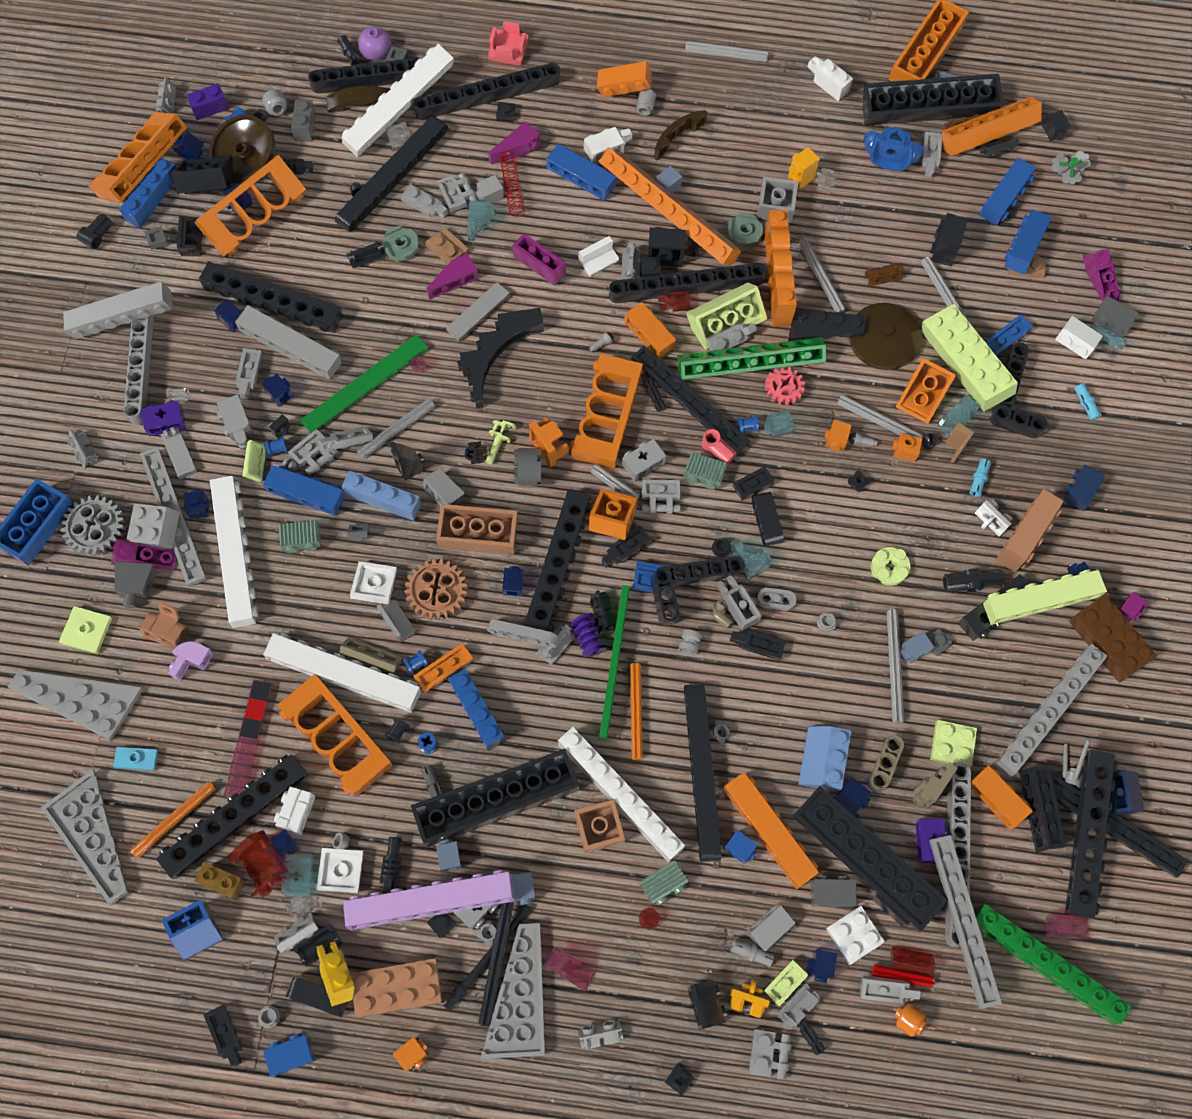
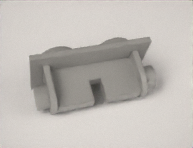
M164 77V82H161L158 86L157 97L160 99H157L155 110L160 113H173L176 86L167 77Z
M629 243L627 248H623L621 280L639 277L641 249H637L635 243Z
M70 429L69 437L67 438L68 445L74 449L77 462L81 463L83 468L86 469L87 463L94 464L98 461V456L92 446L85 448V446L90 445L85 432L77 430L73 433L72 429Z
M560 624L553 632L559 637L555 648L541 646L536 652L550 665L554 663L576 637L567 625L563 626Z
M806 983L780 1010L778 1016L787 1027H796L806 1016L802 1011L805 1009L809 1012L819 1003L818 999L820 996L815 991L813 992Z
M608 1020L601 1025H586L578 1030L581 1048H586V1050L600 1047V1038L604 1039L605 1045L619 1043V1040L623 1039L619 1021Z

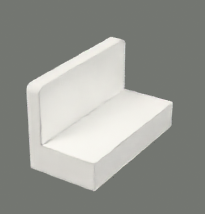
M610 236L579 251V262L590 277L619 262V257L612 249L613 241Z

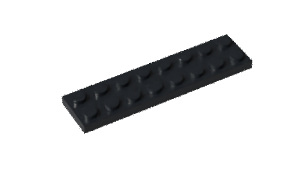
M821 786L814 791L792 816L917 931L922 932L948 901Z

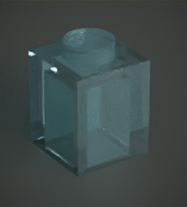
M788 409L767 415L764 422L765 432L769 433L771 439L791 434L794 428V423Z

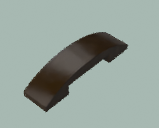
M359 86L336 91L326 96L328 113L345 111L346 106L376 104L379 97L383 93L387 94L391 89L379 86Z
M700 110L689 113L668 126L657 141L654 159L657 161L669 152L670 142L688 128L695 132L704 125L708 112Z

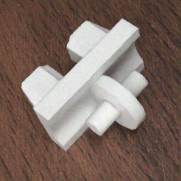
M986 500L975 514L984 522L981 526L983 530L988 526L998 536H1001L1011 525L1012 517L1005 513L1002 515L998 511V504L994 500L990 502Z

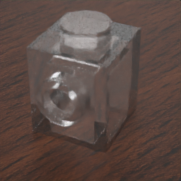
M406 122L385 127L392 152L398 150L413 135L411 128H407Z

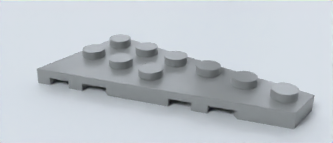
M18 670L8 685L9 689L109 741H112L143 691L142 687Z
M92 769L43 805L41 809L109 905H112L129 891L96 772Z
M540 923L519 924L480 1059L545 1056Z

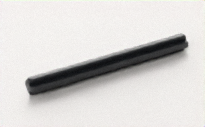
M514 901L501 904L478 1021L481 1026H490Z

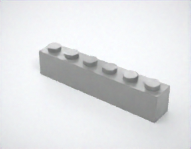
M161 281L65 311L64 331L74 339H79L122 324L131 323L138 319L147 318L151 315L164 313L172 309L171 290Z
M247 305L235 321L239 331L329 380L342 364L340 354L336 350L324 347L318 340L313 341L309 339L305 333L296 332L290 325L280 323L275 317L265 315L256 307L252 308Z

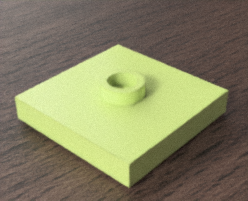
M74 606L59 643L98 654L112 618Z

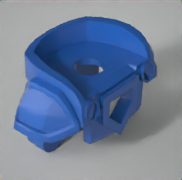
M885 127L882 133L868 131L863 139L864 147L870 154L871 163L891 171L905 170L909 165L917 162L924 152L923 145L911 142V134L900 127Z

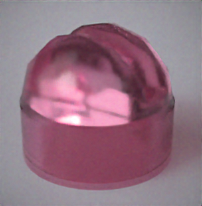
M417 356L411 360L410 366L415 372L421 373L426 368V362L422 357Z

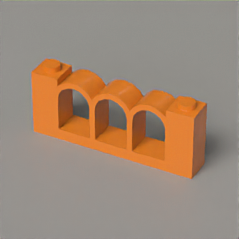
M154 112L144 123V126L134 135L133 141L121 149L118 158L111 161L104 168L102 174H99L88 187L102 200L121 203L186 130L187 126L177 114Z
M277 155L194 223L223 257L226 254L231 256L238 250L236 246L239 245V242L245 240L251 234L253 227H259L266 223L270 218L271 212L280 211L293 200L299 201L304 197L303 192L306 188L281 157ZM266 174L283 195V202L279 206L270 204L254 185ZM247 189L264 209L265 215L261 221L252 220L235 201ZM227 205H230L244 222L246 231L243 236H235L230 233L216 216Z
M769 210L764 230L773 327L791 326L797 306L787 210Z
M601 353L599 359H595L593 370L596 372L592 382L593 394L586 401V417L579 424V435L576 434L575 440L570 442L569 451H571V458L615 469L641 378L642 363ZM602 381H612L628 385L629 388L626 397L603 392L597 385ZM604 403L620 407L622 412L620 419L617 420L597 415L590 408L594 404ZM589 426H599L615 430L616 433L613 443L590 438L583 431Z
M315 674L277 704L281 709L278 712L285 721L289 719L295 724L301 734L311 738V744L315 751L322 757L329 759L332 771L341 778L340 780L343 783L341 788L348 796L352 793L356 798L393 766ZM323 699L335 710L331 716L316 728L310 730L302 728V717ZM340 719L353 731L335 748L331 750L319 748L318 742L322 734ZM360 739L371 753L351 770H338L336 768L337 758Z

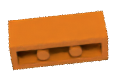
M647 61L598 70L597 88L602 97L651 89L652 71Z
M641 302L625 313L624 323L659 359L675 349V335L665 328L661 319H657L653 315V311L649 306H645Z
M988 765L971 780V790L1009 830H1012L1032 810L1029 808V803L1015 793L1014 787L1009 783H1005L1000 777V773Z

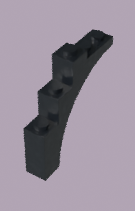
M541 308L497 314L498 321H495L496 331L479 333V340L476 341L477 350L460 353L461 360H457L458 369L463 371V377L468 378L469 386H473L470 396L471 402L476 404V409L484 408V384L495 360L515 342L530 335L544 332Z

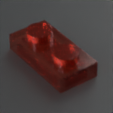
M892 946L890 952L892 967L934 975L936 969L934 954Z

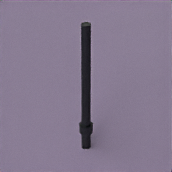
M524 905L511 921L507 940L531 911L527 906ZM493 945L464 981L454 988V993L443 1005L449 1012L460 998H464L468 993L466 990L490 962Z

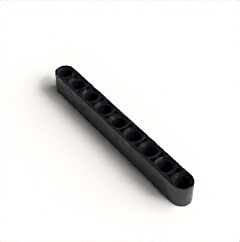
M548 63L419 96L413 102L415 116L420 120H425L431 116L437 117L556 86L560 83V67L556 63Z
M435 116L429 117L337 213L335 223L348 232L354 231L442 139L448 130V125Z
M752 263L615 280L609 285V299L613 303H625L730 290L746 283L760 286L764 283L767 269L762 263Z
M704 683L684 685V699L700 862L721 861Z

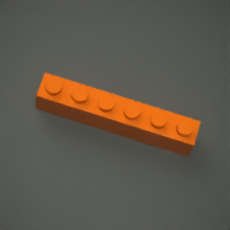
M1031 96L942 130V150L951 156H955L963 151L974 149L981 144H987L994 139L1002 138L1012 132H1018L1020 129L1033 126L1035 123L1041 122L1042 102Z
M743 772L726 784L723 791L797 890L819 873L817 870L818 866L812 858L809 859L806 856L804 846L799 841L796 842L791 836L793 832L789 826L783 825L779 818L781 817L775 808L771 809L768 805L766 795L756 789L754 779Z

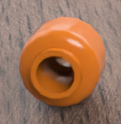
M907 1004L904 1008L900 1006L894 1015L897 1018L896 1027L912 1037L917 1034L920 1036L928 1023L925 1012L912 1004Z

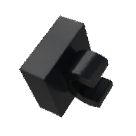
M676 1064L664 1082L682 1096L694 1077Z

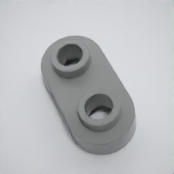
M763 588L758 593L757 602L763 608L789 611L796 604V596L789 590ZM768 597L770 601L766 602L763 598ZM782 600H788L789 604H784Z

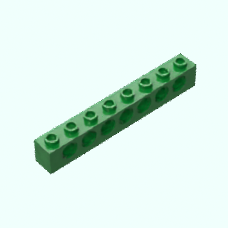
M821 338L681 354L677 355L678 373L683 380L826 362V344Z
M988 905L978 906L975 911V917L982 934L1110 1024H1122L1132 1007Z

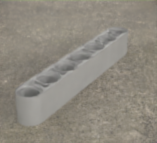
M153 315L131 322L124 413L134 425L143 423L141 409L147 408L154 323Z

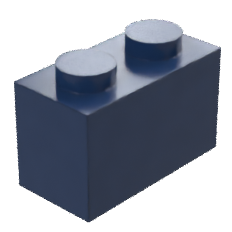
M1084 464L1080 470L1076 469L1071 478L1074 481L1072 484L1069 483L1064 491L1066 496L1063 501L1084 512L1090 505L1105 475Z
M1128 770L1113 772L1112 780L1115 781V787L1110 794L1113 814L1132 815L1143 813L1144 807L1137 772Z

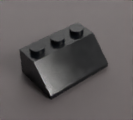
M232 155L182 160L171 172L177 193L192 194L195 191L206 193L215 189L217 191L228 189L233 180Z

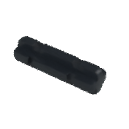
M653 378L645 379L644 386L648 390L647 392L652 403L655 404L656 411L665 410L666 405L657 386L654 385Z
M804 1017L797 1024V1027L800 1028L799 1031L808 1045L812 1046L811 1049L814 1054L819 1055L825 1051V1047L822 1042L818 1041V1036L810 1024L806 1023L807 1019Z

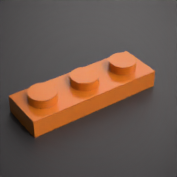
M461 643L413 677L422 691L426 693L474 661L463 643Z

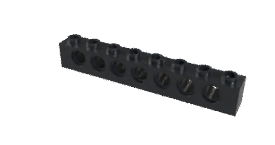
M210 261L207 262L199 277L203 289L208 292L214 291L225 298L231 297L240 303H248L258 309H266L274 315L280 314L289 320L300 321L306 326H315L323 332L335 333L343 317L341 307Z
M568 489L523 626L552 632L554 624L551 621L553 616L557 617L559 611L558 599L563 598L565 588L562 587L564 581L568 582L571 571L568 568L575 561L576 553H574L575 546L579 547L582 536H579L581 529H585L587 519H585L586 512L590 513L592 502H590L589 494ZM578 510L580 514L573 515L571 511ZM567 527H573L575 530L573 532H567L565 529ZM567 544L569 548L561 549L560 545ZM557 561H561L564 563V565L561 567H557L554 565V563ZM552 578L558 580L556 584H550L548 581ZM545 596L553 598L550 602L542 600ZM543 613L547 617L544 620H539L537 615Z
M1088 750L1084 760L1064 914L1095 919V915L1099 913L1100 906L1097 903L1098 894L1100 895L1102 891L1100 874H1103L1105 868L1102 858L1103 853L1107 850L1105 834L1108 833L1110 821L1107 818L1108 812H1111L1112 809L1110 794L1115 787V781L1112 780L1113 772L1117 769L1115 754ZM1097 768H1100L1104 773L1102 779L1096 775ZM1095 788L1099 789L1101 792L1100 799H1097L1093 795V790ZM1092 808L1096 809L1099 813L1097 819L1091 816ZM1090 828L1096 832L1094 840L1088 836ZM1087 849L1092 850L1094 854L1092 860L1086 858L1085 852ZM1085 869L1091 873L1089 881L1083 878V871ZM1082 890L1088 893V900L1085 902L1080 898Z
M292 754L289 756L284 755L277 761L278 765L273 769L269 767L263 771L260 779L256 782L252 780L245 785L243 792L239 795L238 793L232 795L227 800L228 803L226 805L215 808L210 813L212 816L206 820L198 821L193 826L194 829L188 834L185 832L180 835L173 846L170 847L168 845L163 848L156 860L171 879H176L283 796L284 792L289 790V787H294L305 779L308 774ZM287 771V778L279 781L277 778L279 772ZM266 783L270 784L271 790L267 794H262L261 787ZM252 796L254 798L253 805L246 807L244 804L245 799ZM232 809H236V818L233 820H229L227 816L228 812ZM219 822V831L212 833L211 825ZM201 835L203 842L200 846L196 847L194 839L196 836ZM184 848L186 855L183 859L179 860L177 852Z

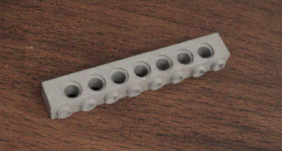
M1093 644L1085 648L993 766L1008 778L1015 775L1107 658V655Z

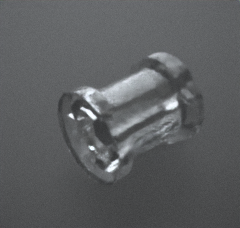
M183 387V389L167 388L168 402L189 403L188 387Z

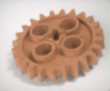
M432 559V564L425 560L424 567L418 564V571L412 569L414 576H407L410 582L405 583L408 589L404 592L405 595H408L406 598L407 602H412L409 605L410 608H416V614L422 612V618L429 615L431 621L434 616H437L438 621H440L441 615L448 619L447 613L450 612L452 615H455V608L461 610L459 603L465 604V599L462 597L468 595L464 591L468 589V586L464 584L466 577H461L463 575L462 570L457 571V565L451 567L450 561L444 565L443 559H440L439 563ZM441 574L438 581L439 589H437L436 591V602L435 605H432L434 600L433 590H435L437 586V575ZM427 576L433 577V580L430 582L424 581ZM446 579H451L452 583L449 585L443 584V581ZM424 594L430 595L427 600L420 599ZM442 597L449 598L446 603L439 602Z

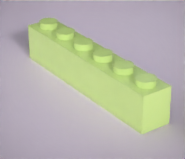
M1088 569L1076 576L1068 574L1061 577L1060 580L1048 579L1040 585L1032 583L1025 586L1024 589L1012 588L1004 594L999 592L990 594L983 605L990 624L993 625L1100 598L1107 590L1099 570L1091 572Z

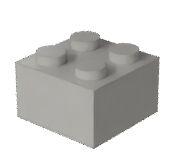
M763 176L757 218L767 219L769 210H787L788 223H791L795 210L798 181Z
M134 503L126 541L173 549L180 512L168 507Z

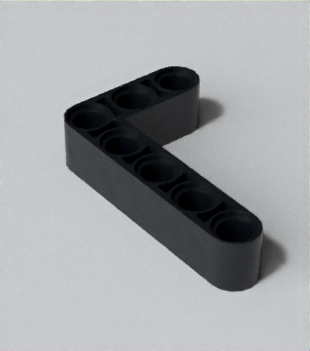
M1019 342L1011 349L1005 364V368L1017 381L1016 394L1007 398L1008 402L1002 401L993 406L990 421L995 427L1036 439L1047 428V420L1042 416L1014 408L1029 354L1028 346L1025 343Z
M739 556L659 567L650 578L659 622L669 626L679 618L680 612L674 586L726 579L730 575L736 577L745 568L744 560ZM731 563L737 566V570L732 569ZM713 566L719 569V573L714 572ZM694 569H699L701 576L696 575ZM676 571L682 573L683 579L676 576ZM657 574L663 575L665 581H660ZM661 593H666L669 600L663 599ZM665 611L672 614V619L666 617Z

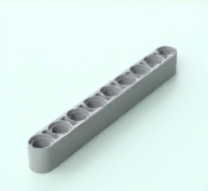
M958 762L954 766L963 772V777H959L955 772L948 782L947 827L948 836L951 835L955 849H959L962 852V858H958L970 897L971 770L966 763ZM955 788L963 792V797L956 795ZM955 808L962 811L963 816L961 818L955 814ZM955 828L961 830L962 838L955 835ZM946 902L945 939L950 947L958 948L961 946L960 943L955 942L953 939V934L956 930L948 903Z

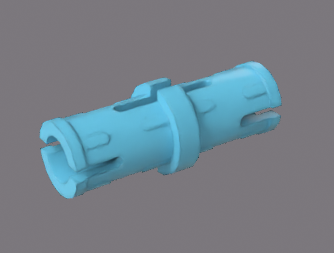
M1082 383L1076 386L1074 390L1081 401V407H1084L1090 421L1102 416L1094 402L1095 398L1090 395L1086 384Z
M987 459L979 460L969 492L972 496L974 492H976L975 497L982 495L984 484L988 481L987 474L991 466L990 460L987 461V464L985 463Z

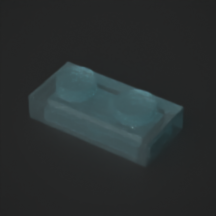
M1096 323L1092 326L1093 330L1102 335L1101 340L1108 342L1107 345L1115 350L1118 348L1123 349L1127 342L1126 339Z

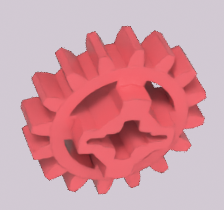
M781 367L780 371L775 368L773 373L770 372L768 374V378L765 381L764 390L768 391L767 397L772 396V402L777 400L778 405L785 402V405L788 406L790 401L792 404H795L796 399L800 400L801 394L804 393L803 387L805 382L801 381L803 376H797V370L791 372V367L788 370Z

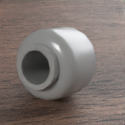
M272 89L263 95V105L269 114L278 116L286 111L287 101L281 91Z

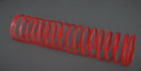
M505 152L503 156L507 154L514 155V157H506L513 158L507 161H503L501 159L502 155H500L509 214L512 217H520L524 213L521 215L511 214L512 210L525 209L515 154ZM514 161L515 164H505V162ZM515 171V173L506 174L508 172Z

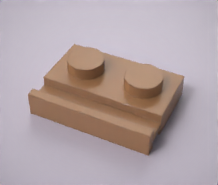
M445 227L425 242L426 247L446 265L457 256L469 252L468 248Z

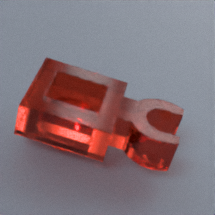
M688 291L671 292L670 297L665 295L658 297V302H665V304L659 306L661 311H665L672 307V312L688 311L691 308Z

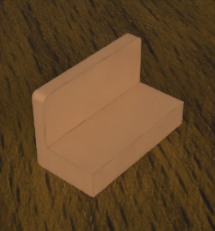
M959 422L945 442L957 450L950 461L952 463L955 462L974 434L973 431Z

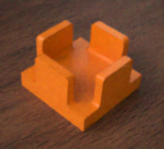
M547 417L538 423L533 421L529 424L530 441L535 448H541V456L549 468L556 465L558 459L569 453L567 443L561 445L558 441L563 436V433L554 421H550Z

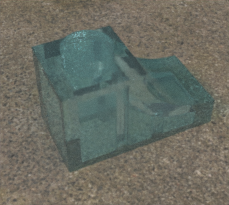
M469 201L468 241H475L481 229L487 226L490 227L491 220H494V209H491V202Z
M739 538L731 542V551L734 556L741 557L745 562L743 571L748 579L769 569L771 558L767 552L763 551L762 547L759 549L750 548L743 544Z

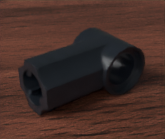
M99 214L88 227L84 226L78 231L77 240L91 249L98 248L102 242V236L113 225L112 221L106 215Z

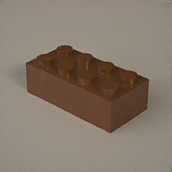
M1106 594L1068 621L1088 646L1093 644L1107 655L1103 664L1119 683L1157 656Z

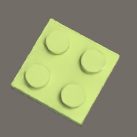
M937 720L930 760L951 763L953 765L958 762H964L971 768L977 728Z

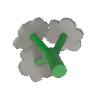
M1078 151L1076 156H1072L1070 162H1068V158L1064 157V154L1059 153L1052 160V171L1062 174L1063 183L1075 184L1082 180L1079 171H1084L1085 168L1091 165L1090 156L1087 153L1084 154L1083 151Z

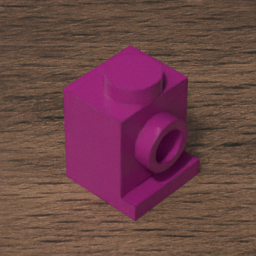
M1133 591L1126 597L1118 609L1129 622L1132 619L1136 621L1142 614V610L1150 603Z

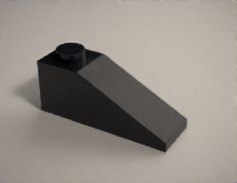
M395 442L389 443L395 465L404 481L424 471L423 463L425 461L421 453L417 454L412 447Z

